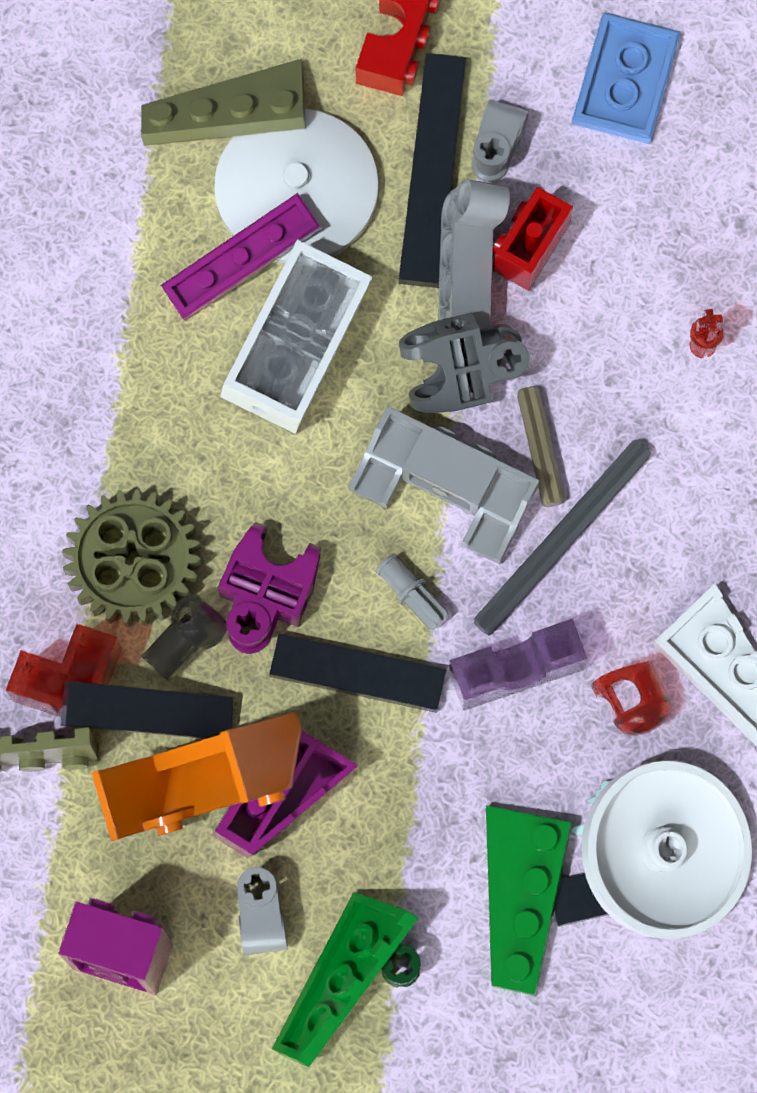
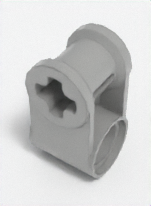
M492 99L489 100L473 149L472 170L478 179L484 182H495L504 177L515 148L520 143V133L526 127L529 111ZM489 154L495 155L492 160L487 159Z
M262 867L247 869L241 874L237 883L240 909L239 927L243 954L251 955L288 950L287 936L285 937L284 914L283 910H281L279 889L274 876L270 871ZM261 878L264 885H270V890L263 891V899L255 900L252 893H246V888L253 886V879Z

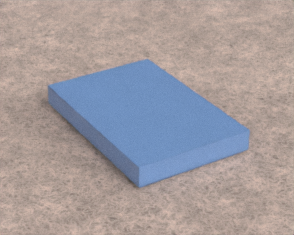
M603 12L571 124L650 144L681 32Z

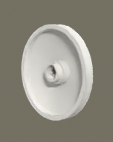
M305 109V129L234 136L225 147L215 174V198L218 212L228 232L233 237L298 193L322 228L303 241V243L332 257L342 253L364 233L377 205V169L366 143L343 121L329 114ZM292 249L273 263L285 265Z
M660 761L638 765L626 770L609 782L600 792L585 822L582 836V860L588 884L602 908L619 924L648 937L683 938L708 930L733 909L743 893L749 877L752 860V842L749 826L740 804L732 792L719 779L706 770L688 763Z

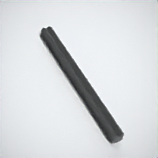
M633 440L475 616L474 624L479 630L488 636L494 633L649 459L651 451L639 440Z

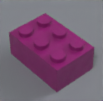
M89 898L88 904L75 901L58 952L61 958L73 970L157 995L173 946L162 925L158 924L159 919L136 911L132 912L131 918L119 915L120 912L114 910L115 905L95 898Z

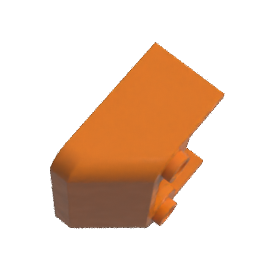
M297 711L220 732V735L156 755L92 772L111 841L156 828L158 836L184 829L181 820L238 803L258 799L259 806L261 807L286 799L283 790L292 788L302 731Z

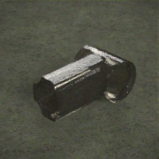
M189 594L176 604L171 614L172 623L141 655L166 680L170 681L200 648L209 649L219 643L227 631L226 619L197 594Z

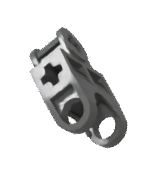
M472 312L433 321L410 331L399 341L402 358L407 360L423 359V363L431 362L438 365L435 373L423 380L424 384L414 387L409 392L411 407L416 411L424 413L454 412L491 403L493 400L490 384L521 376L528 368L530 362L529 352L522 343L520 334L514 327L507 324H497L480 330ZM454 325H458V330L454 329ZM508 363L511 369H507L505 364ZM473 392L474 398H470V393Z

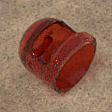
M652 661L637 663L611 671L599 677L591 684L596 698L602 697L610 703L616 715L613 723L625 735L640 736L652 732L664 724L671 714V700ZM622 680L633 682L641 697L639 704L624 712L612 686Z

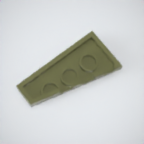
M302 59L142 104L141 137L144 146L305 129Z
M90 727L75 729V738L57 735L55 731L36 733L33 742L25 743L24 739L14 736L0 737V772H2V766L19 765V771L38 772L45 770V764L62 763L63 769L79 770L88 768L89 761H99L98 743Z

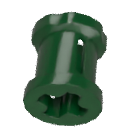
M399 944L382 967V976L389 985L395 988L409 987L416 982L421 966L420 957L416 950L409 945ZM395 957L401 961L405 957L409 958V970L411 973L406 975L400 972L396 976L391 973L393 970L391 959Z

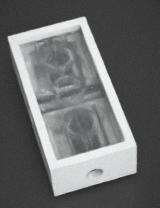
M297 240L224 382L220 397L296 434L368 290L372 276Z

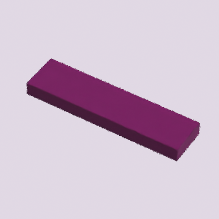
M296 193L164 282L161 287L185 321L293 249L297 240L303 242L322 228L300 195Z

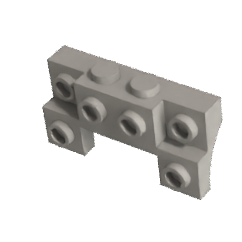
M387 406L375 428L363 459L349 484V490L387 508L400 482L403 480L475 516L462 541V546L500 565L519 528V523L538 489L539 480L497 460L496 454L481 445L470 447L458 441L459 437L445 427L437 426L434 429Z

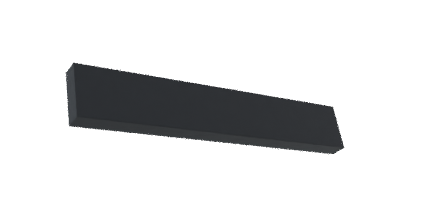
M426 53L399 284L439 288L441 216L444 201L451 192L466 57Z

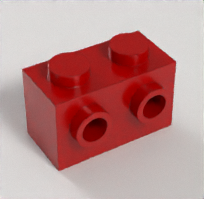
M537 187L528 201L523 199L512 218V221L515 223L508 234L503 232L497 239L492 250V255L495 256L493 272L530 291L569 228L573 206Z

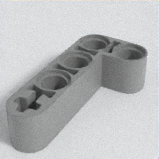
M466 179L447 195L441 216L438 320L472 312L480 330L490 327L493 229L502 223L508 212L510 193L507 186ZM454 325L455 330H458V325Z

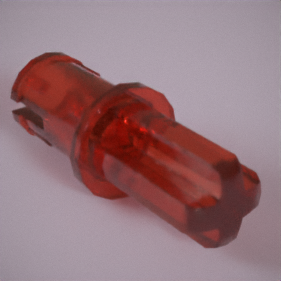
M713 309L704 310L702 318H698L690 329V350L698 358H704L705 353H707V357H711L723 339L722 314L714 315Z

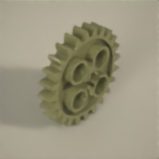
M135 489L132 500H126L123 492L118 490L117 502L112 504L103 495L101 496L103 508L97 510L88 504L86 509L90 518L84 520L75 517L74 519L80 532H67L66 534L68 541L75 545V547L62 550L64 558L74 561L63 566L65 575L76 576L68 583L70 590H82L77 597L81 606L93 601L90 611L94 617L105 609L106 620L109 624H112L119 614L122 615L125 627L130 626L133 616H139L142 625L146 626L148 613L152 612L161 621L164 619L162 607L165 605L174 611L178 610L175 600L177 595L189 599L190 592L184 585L185 582H198L197 575L189 570V568H197L202 564L200 557L191 555V553L201 549L199 540H187L196 533L193 524L181 526L186 520V514L183 510L171 515L174 507L172 500L168 499L161 506H158L156 492H152L147 501H142L139 489ZM117 528L124 532L121 540L116 543L109 544L102 541L103 535L110 529ZM153 531H160L166 534L164 542L158 546H149L144 543V540ZM131 550H137L139 557L134 559V564L128 565L125 558L129 557ZM96 553H105L106 555H108L107 557H102L100 559H96L94 557ZM163 557L170 558V561L167 563H161L158 560H154L161 559ZM107 569H114L120 572L119 579L111 585H104L98 582L101 573ZM148 572H158L163 575L162 581L155 587H144L140 582L142 577Z

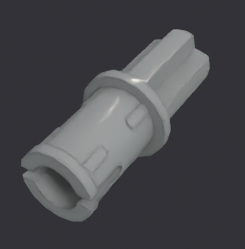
M396 554L388 556L379 564L375 572L399 596L398 602L400 605L406 604L430 630H434L444 623L448 617V612L425 588L426 581L424 579L418 580L399 560Z

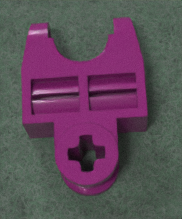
M255 522L248 529L234 549L218 585L219 596L234 602L227 617L229 640L236 650L245 654L258 653L268 645L278 620L299 627L314 591L321 556V547L309 543L304 554H299L293 562L287 565L271 563L266 559L262 550L268 527L258 522ZM250 621L256 622L257 630H250L248 635L242 634L241 626L247 627Z

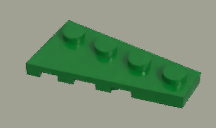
M486 805L491 986L536 997L572 824L567 821Z
M353 892L280 1031L272 1050L288 1059L310 1067L418 920V917L402 908Z

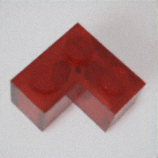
M76 623L62 663L20 650L5 691L13 702L61 717L64 682L73 681L109 685L122 651L117 636Z

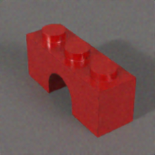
M379 0V13L396 18L403 26L397 33L389 36H380L367 32L355 67L356 84L403 96L406 84L413 86L417 77L419 62L414 61L418 48L425 50L428 43L431 26L426 25L429 13L437 14L441 0Z

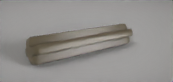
M537 386L525 387L518 390L517 398L535 476L539 480L538 489L541 502L544 507L558 506L564 503L565 496L540 389Z

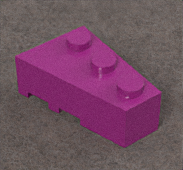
M301 731L292 788L283 790L286 799L261 807L259 806L258 799L231 805L225 811L211 836L244 857L249 858L350 774L358 765L304 731Z

